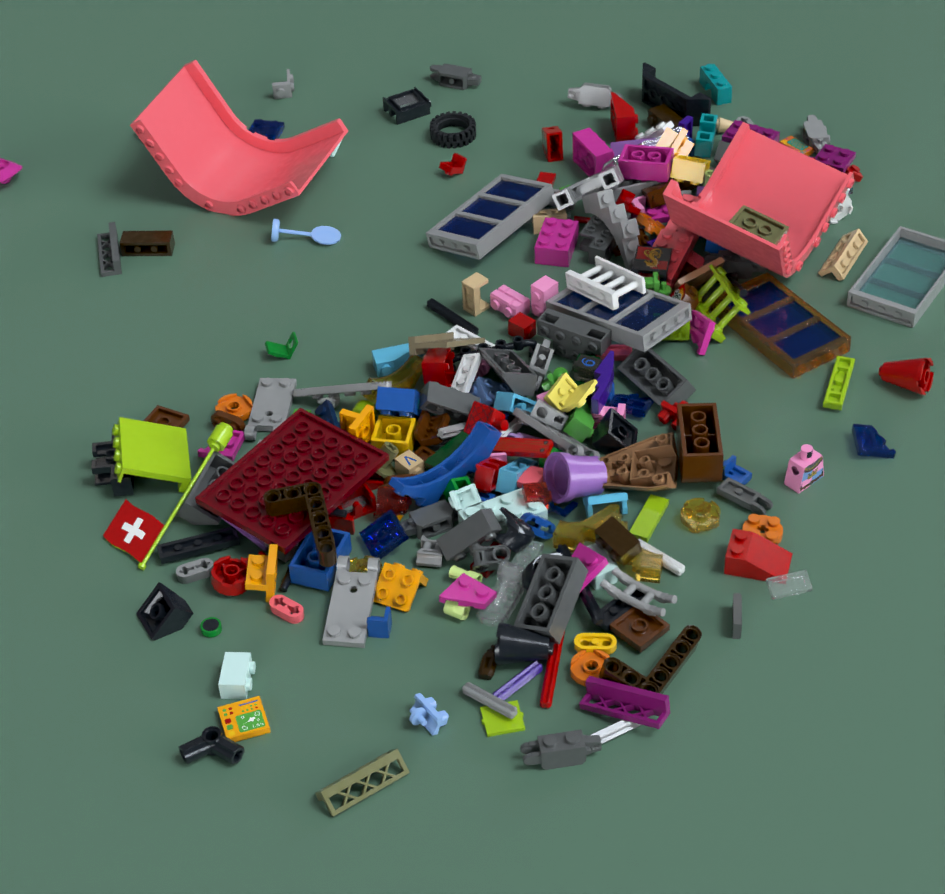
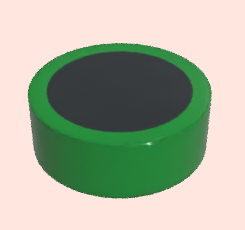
M215 617L206 618L200 624L201 632L205 637H216L222 631L221 621Z

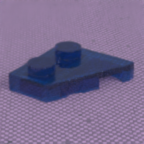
M615 394L609 406L618 407V403L626 404V414L645 418L654 401L650 397L639 398L638 394Z
M853 424L851 430L857 455L894 459L896 451L889 449L885 445L886 440L878 434L872 425Z

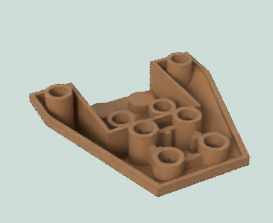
M673 432L654 435L600 457V461L605 463L607 469V483H603L602 488L653 492L676 489L679 461Z

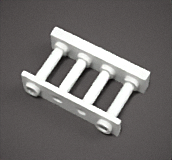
M599 256L595 257L596 266L582 274L572 270L565 272L568 289L612 310L619 308L618 298L631 290L642 294L646 293L643 276ZM597 273L601 274L600 276H598V277H596V278H594V279H592V280L589 279L590 277H592L593 275H595V274H597ZM608 279L613 280L605 285L600 284ZM620 284L625 285L624 287L616 291L613 290V288L619 286Z

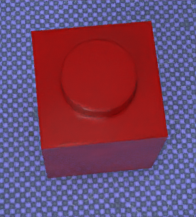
M519 312L508 320V334L512 337L522 336L524 340L531 339L536 335V320Z

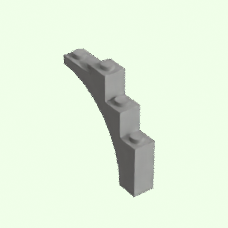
M612 189L582 196L585 213L594 214L605 223L618 245L625 269L631 271L637 245L640 246L637 237L640 233L636 218L628 220L624 203L616 205Z

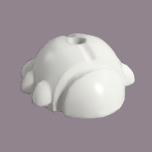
M340 397L319 398L317 400L319 404H322L327 399L332 402L335 408L340 402Z

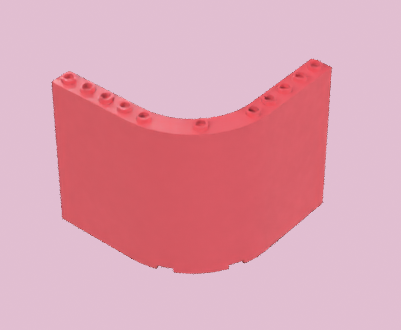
M197 60L185 64L130 124L175 188L189 200L206 210L232 216L251 214L299 196L348 132L342 120L338 118L285 139L269 140L266 136L256 132L253 134L235 116Z
M742 122L709 181L698 195V202L693 201L690 204L684 201L678 182L672 179L663 192V197L670 219L674 224L778 275L788 278L796 271L799 272L804 261L813 248L818 247L821 242L820 236L828 230L830 225L828 222L831 217L834 218L836 216L839 203L842 204L847 195L845 193L848 188H852L855 179L852 172H849L847 175L751 130L749 124ZM745 205L788 226L789 230L787 234L783 235L781 241L775 245L729 221Z

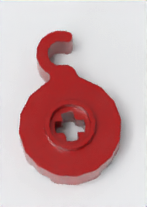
M259 551L258 555H266L262 551ZM225 556L216 560L211 570V584L214 590L226 596H236L246 592L245 582L248 558L240 557V559L231 558V556Z

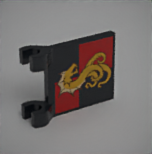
M637 245L631 271L638 275L639 273L653 274V272H658L660 284L663 281L667 282L672 248Z

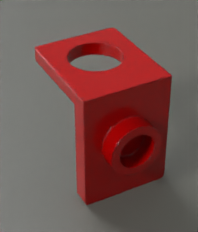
M329 516L332 529L350 532L351 535H354L353 518Z

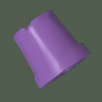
M552 452L547 457L543 468V483L548 497L554 503H564L571 501L573 498L600 495L604 491L602 489L603 483H607L605 463L600 461L598 456L571 455L567 452Z

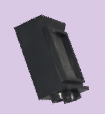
M416 87L388 98L383 97V109L385 112L389 111L391 117L396 115L397 125L430 114L431 101Z

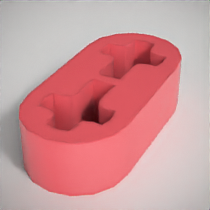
M275 595L269 600L270 610L274 615L292 624L303 621L304 609L301 604L284 595Z

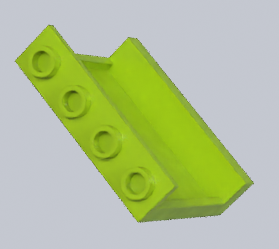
M119 417L117 424H114L112 429V435L115 436L113 448H116L114 452V461H116L114 473L117 474L118 482L121 483L123 474L178 482V491L184 493L191 482L186 428Z

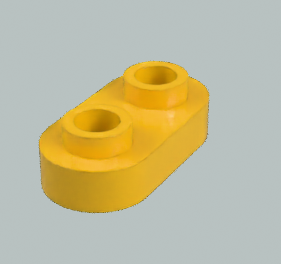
M580 633L574 638V649L577 652L582 650L593 652V649H597L609 655L616 651L617 639L609 633Z

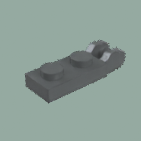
M729 477L717 487V494L748 510L751 509L753 514L765 515L766 509L770 510L773 507L772 501L767 499V497Z

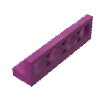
M589 676L585 681L587 693L579 703L580 709L660 729L670 714L668 695ZM591 699L600 701L594 704L589 703ZM612 705H617V706H619L618 708H614V709L608 708L609 706H612ZM632 710L639 711V713L630 714L628 712ZM653 715L659 716L657 720L648 717Z

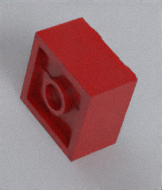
M451 347L428 349L421 362L424 386L429 381H434L440 385L451 387L456 375L452 360L455 355L453 351L451 352Z

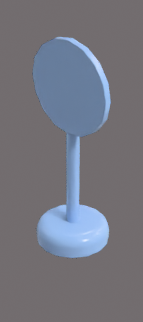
M273 219L272 242L278 241L279 233L311 236L315 242L324 245L335 244L341 239L340 232L330 226H319L314 228L312 232L280 229V220Z

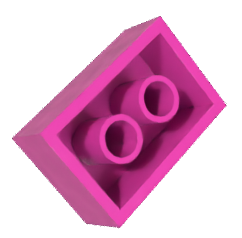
M590 127L572 133L573 161L589 177L613 167V150Z
M625 144L618 160V166L624 179L657 181L659 183L668 182L674 158V148Z
M545 217L534 247L535 264L569 267L579 238V221Z

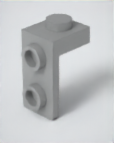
M287 69L286 82L272 83L274 99L292 97V91L295 90L293 74H290V69Z

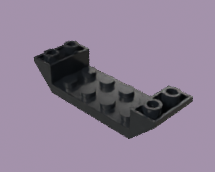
M643 63V103L652 108L665 104L683 119L687 115L693 117V126H700L702 113L711 114L710 97L701 92L692 97L657 79L656 68Z

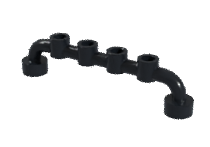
M514 336L511 343H506L505 340L499 339L495 342V346L488 347V344L480 343L477 347L521 351L524 347L530 346L529 357L531 358L537 342L532 339L524 340L522 336ZM462 347L460 353L455 354L454 359H452L454 372H456L454 363L461 361L463 354L479 353L478 350L471 351L469 347Z

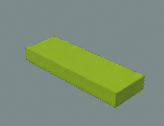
M650 494L629 532L637 539L648 543L669 505V499Z

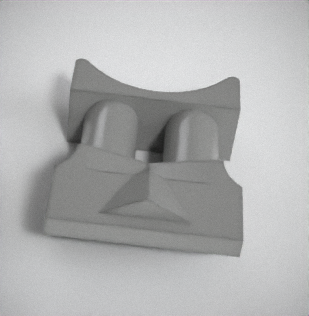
M422 535L421 549L417 551L416 565L441 567L443 554L437 541Z

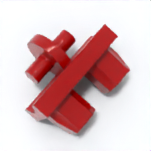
M663 400L660 404L662 410L657 415L659 421L667 424L670 419H673L674 421L671 423V426L676 431L677 404H687L688 402L683 400L680 403L675 402L671 405Z

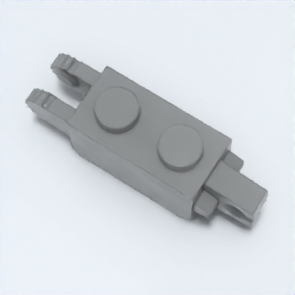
M585 82L581 87L569 88L568 98L579 101L578 104H582L584 107L594 105L597 108L606 109L611 104L612 88L610 85ZM616 93L619 97L623 99V96L620 93Z
M813 114L808 115L807 121L803 123L802 138L804 143L814 148V152L818 154L825 144H830V135L827 134V128L823 125L822 120H818Z
M545 338L542 344H536L528 364L538 375L535 386L536 392L546 375L554 352L553 349L549 348L551 341Z

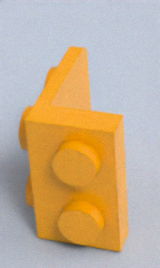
M385 562L377 582L374 602L408 612L412 606L418 586L426 587L429 579L423 575L424 572L415 568L409 570L402 564Z

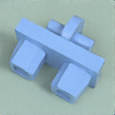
M421 693L415 694V703L410 709V722L413 725L421 724L432 736L437 735L439 728L447 724L449 715L445 710H436L437 704L432 697L425 698Z

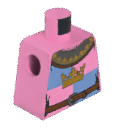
M802 445L801 451L789 460L784 485L799 494L824 476L823 456L815 451L811 445Z

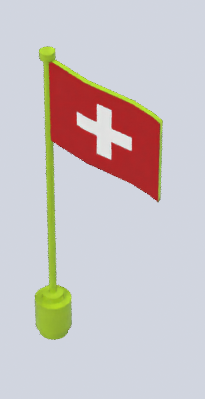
M224 422L215 426L207 440L211 450L165 525L153 515L135 507L125 499L103 534L104 538L112 546L130 554L139 562L137 567L145 570V564L213 452L224 451L233 436V428Z

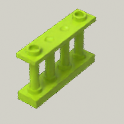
M711 264L709 267L714 275L698 291L699 303L695 310L715 322L716 317L731 301L734 303L735 306L718 324H715V329L711 338L722 343L726 339L722 331L728 322L740 310L747 315L751 312L747 308L748 303L739 296L726 277L727 272L719 266L717 268ZM719 281L721 285L703 303L702 297ZM726 291L728 295L709 313V307Z

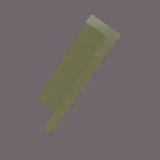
M398 748L392 749L315 792L318 801H324L331 817H334L410 772ZM397 760L402 771L396 775L387 773L390 763ZM374 772L382 774L380 784L377 786L368 783L370 775ZM354 783L363 785L361 795L358 797L349 795L351 786ZM335 794L344 796L342 806L334 809L329 799Z

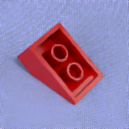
M611 92L610 119L615 141L635 140L634 137L638 135V128L636 127V124H638V114H635L634 108L616 93Z
M733 528L725 555L724 574L786 585L793 553L754 532Z

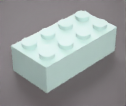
M530 485L458 511V521L460 524L480 509L491 508L502 528L498 532L499 534H505L508 529L504 523L507 519L499 510L501 507L506 508L518 518L524 513L530 512L548 520V509ZM532 520L527 521L528 524L535 525V522ZM493 539L488 542H483L481 546H490L494 541L499 544L501 543L496 539Z

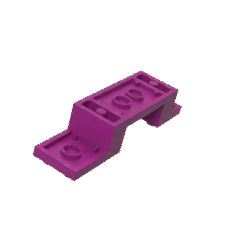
M735 120L722 135L721 141L731 143L743 121ZM749 124L751 130L779 142V131ZM825 144L816 157L811 158H815L817 161L844 173L856 158V152Z

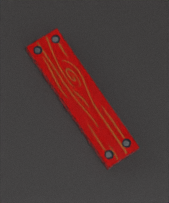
M500 437L492 453L506 452L507 456L547 458L554 443L551 439Z

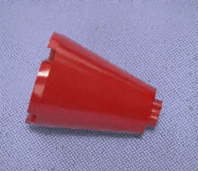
M925 357L884 362L879 368V376L885 382L920 395H926L925 391L929 392L933 382L934 372H930V366H933V361L931 358Z

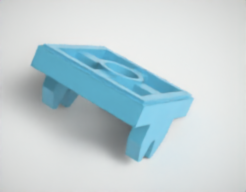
M626 492L582 498L587 519H593L592 505L618 501L621 514H628V494Z

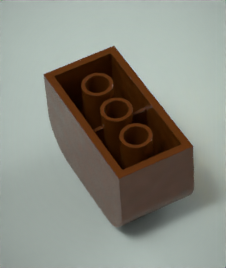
M716 403L677 404L676 440L681 483L721 482L724 455Z

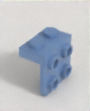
M478 376L471 386L469 393L480 397V403L490 406L491 404L494 405L497 391L510 393L512 391L505 383H498L490 378Z

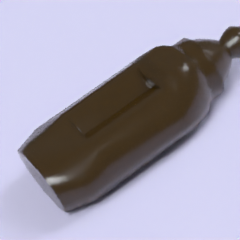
M491 645V648L482 656L478 676L483 680H491L494 676L497 666L495 664V645Z

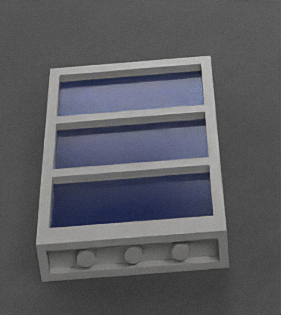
M500 174L426 232L429 247L480 260L531 219L533 215L553 201L552 195L554 191L552 184Z
M597 273V274L593 275L592 277H590L589 279L592 280V279H594V278L600 276L601 274ZM608 279L600 284L605 285L613 280ZM620 284L619 286L613 288V290L616 291L624 287L625 285ZM568 288L545 301L546 309L549 308L611 329V340L643 352L692 320L690 303L646 289L645 294L631 290L618 298L619 308L615 310Z

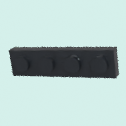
M228 527L157 545L161 564L237 546L240 545L236 529Z

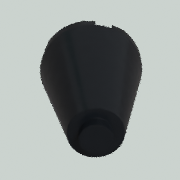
M499 623L496 634L498 639L497 644H495L496 665L547 660L549 655H553L554 642H551L549 637L507 623Z

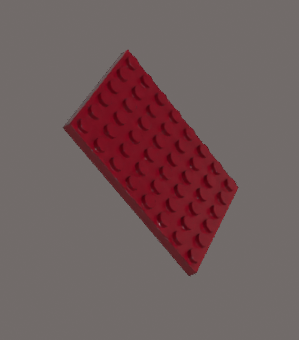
M299 408L197 495L195 500L200 506L268 545L277 544L278 550L287 554L312 531L307 510L280 516H269L266 513L263 499L265 492L271 489L317 482L322 487L329 515L388 462L390 458L388 453Z

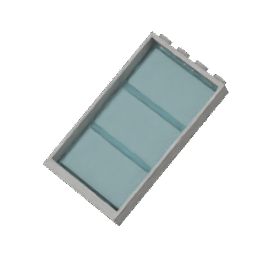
M900 226L849 290L847 306L913 328L945 285V240Z

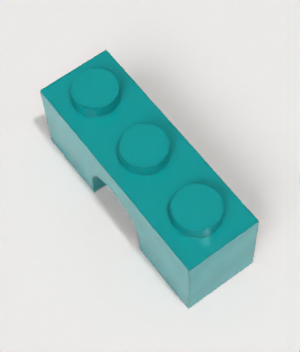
M715 64L700 66L699 83L705 90L711 89V98L718 106L731 103L732 86Z
M702 113L695 141L694 156L710 158L716 134L718 115Z

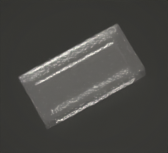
M807 570L766 579L772 600L810 592L813 589Z

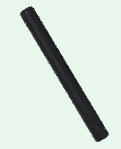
M566 544L558 545L557 553H561L562 556H572ZM587 585L580 592L579 596L593 623L596 626H602L606 618Z

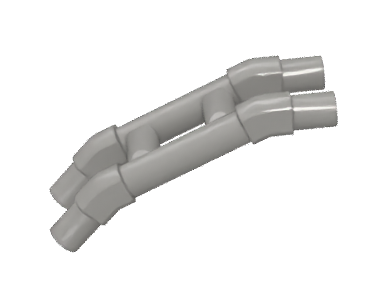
M615 567L611 573L622 584L627 586L623 592L614 585H611L606 579L600 583V586L611 597L619 599L650 616H665L666 614L665 608L649 604L653 599L660 603L675 604L677 602L676 595L663 593L646 586L622 572L618 567ZM635 590L646 594L641 600L631 596Z

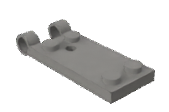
M260 378L248 425L245 426V440H256L257 431H273L289 418L294 398L292 389H296L297 386L296 379Z
M515 408L513 415L519 418L518 422L526 426L530 425L557 443L556 447L571 455L590 456L593 453V456L600 457L598 451L588 448L564 431L530 416L531 412Z
M339 555L322 639L323 645L365 648L368 633L367 617H371L380 572V558L369 557L367 573L349 572L350 556ZM352 589H357L355 593L350 592Z

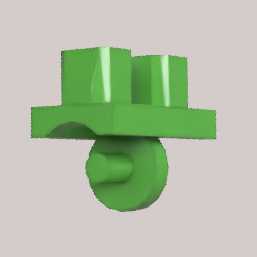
M653 272L652 277H644L646 289H651L667 296L671 293V287L665 281L660 284L658 272Z
M558 367L552 374L551 370L546 373L547 378L541 382L542 388L545 391L550 390L561 374L567 373L569 375L568 371L563 367Z

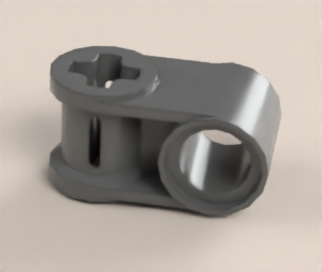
M505 545L477 546L472 548L470 555L473 556V571L481 573L504 570L509 565L510 549ZM496 556H503L505 559H498Z

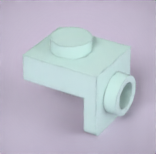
M474 483L449 492L451 496L448 497L449 503L456 511L482 502Z

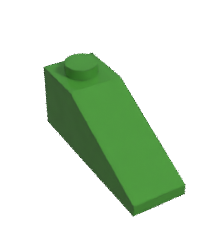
M587 403L580 408L575 407L567 413L569 418L564 425L563 431L581 443L585 438L589 439L594 432V419Z

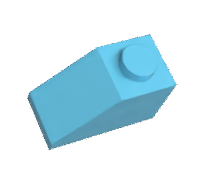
M497 391L493 408L504 414L507 412L509 415L515 416L513 412L516 407L532 412L536 401L515 393Z

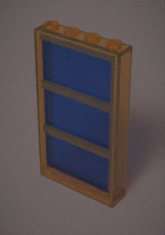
M768 272L740 284L747 291V295L743 297L739 294V296L748 303L747 308L751 313L747 315L740 310L727 325L791 378L803 375L820 365L832 361L837 356L850 352L851 337ZM726 291L711 305V312L728 295ZM731 301L717 317L722 319L735 306L734 303Z

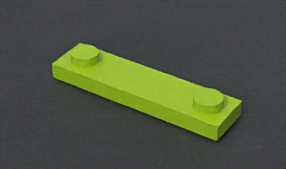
M836 357L823 401L824 408L842 411L855 365L854 358Z

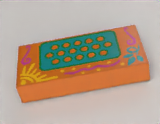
M793 136L779 141V143L804 155L810 156L814 153V148Z

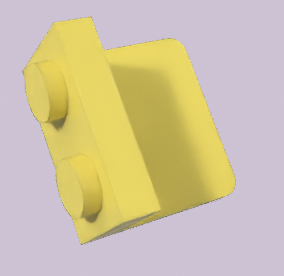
M563 373L543 399L555 409L568 413L573 408H580L586 403L587 396L595 391L598 381L593 379L577 386L567 373Z

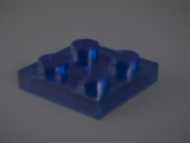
M255 119L249 131L253 134L256 132L266 136L269 140L279 139L285 124L276 120Z
M392 509L359 532L373 558H380V560L409 539Z

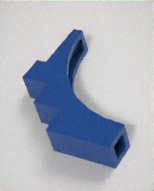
M478 421L464 442L440 464L415 476L404 478L392 477L388 484L394 488L396 494L403 497L408 495L421 508L439 501L450 479L464 477L467 473L475 472L477 470L476 464L489 458L502 433L492 425Z

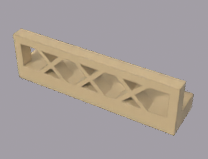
M859 228L842 236L818 272L821 277L832 272L838 281L845 279L868 243V240Z

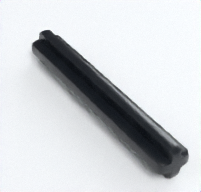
M431 298L427 301L428 308L452 324L478 335V327L437 300Z

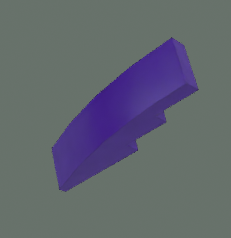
M611 350L594 372V379L598 383L591 398L592 413L599 415L607 402L614 380V351Z

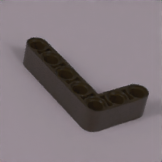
M308 482L271 489L265 492L263 499L266 513L269 516H280L307 510L320 565L323 567L335 565L337 562L336 546L321 485L317 482Z
M694 625L686 626L647 677L619 659L609 657L604 660L599 678L663 694L696 650L702 632Z

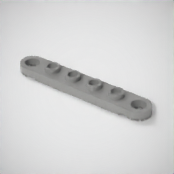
M392 381L302 388V390L292 389L293 397L312 396V399L324 398L323 395L340 397V393H344L345 396H356V392H361V395H370L372 391L378 389V386L392 387Z

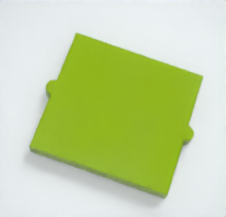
M518 700L508 702L517 707L518 713L513 719L487 706L480 707L481 722L485 726L487 737L525 730L524 714L520 711Z

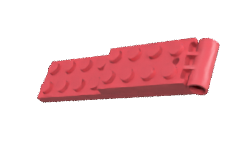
M683 194L682 196L683 200L690 204L693 201L698 202L699 200L698 196ZM670 219L665 229H661L652 247L672 248L666 282L672 290L700 236L674 224ZM639 273L643 277L653 276V274Z

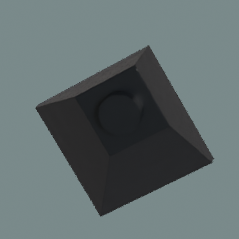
M610 408L593 432L592 445L597 450L608 455L637 443L638 429L613 408Z
M158 582L136 614L150 638L155 641L183 629L194 613L186 600L164 584Z

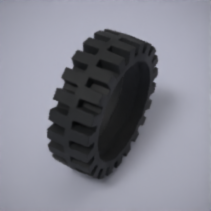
M452 111V113L446 112V114L441 113L440 116L436 115L430 121V137L432 142L436 143L437 146L441 145L443 148L445 146L447 148H451V146L453 148H457V146L461 148L463 144L465 146L469 145L476 137L475 119L467 113L462 114L460 111L458 113ZM451 126L465 128L464 131L458 133H445L440 131L443 128Z

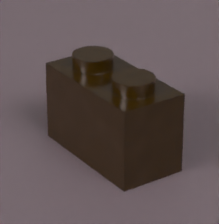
M613 516L594 531L595 543L602 550L605 548L609 552L610 558L623 566L642 551L640 541Z

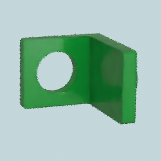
M295 332L291 333L286 345L270 341L265 342L269 355L286 359L291 358L298 345Z

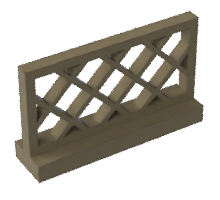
M454 332L408 337L409 355L426 354L429 348L451 347L452 351L457 346L485 343V337L454 338Z

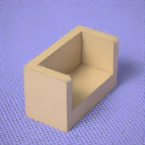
M478 272L462 281L463 310L475 317L490 308V304L480 297V288L489 283V280Z

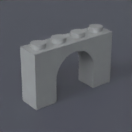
M617 164L555 192L552 198L559 211L581 200L582 196L596 193L603 189L607 190L620 184L624 177Z

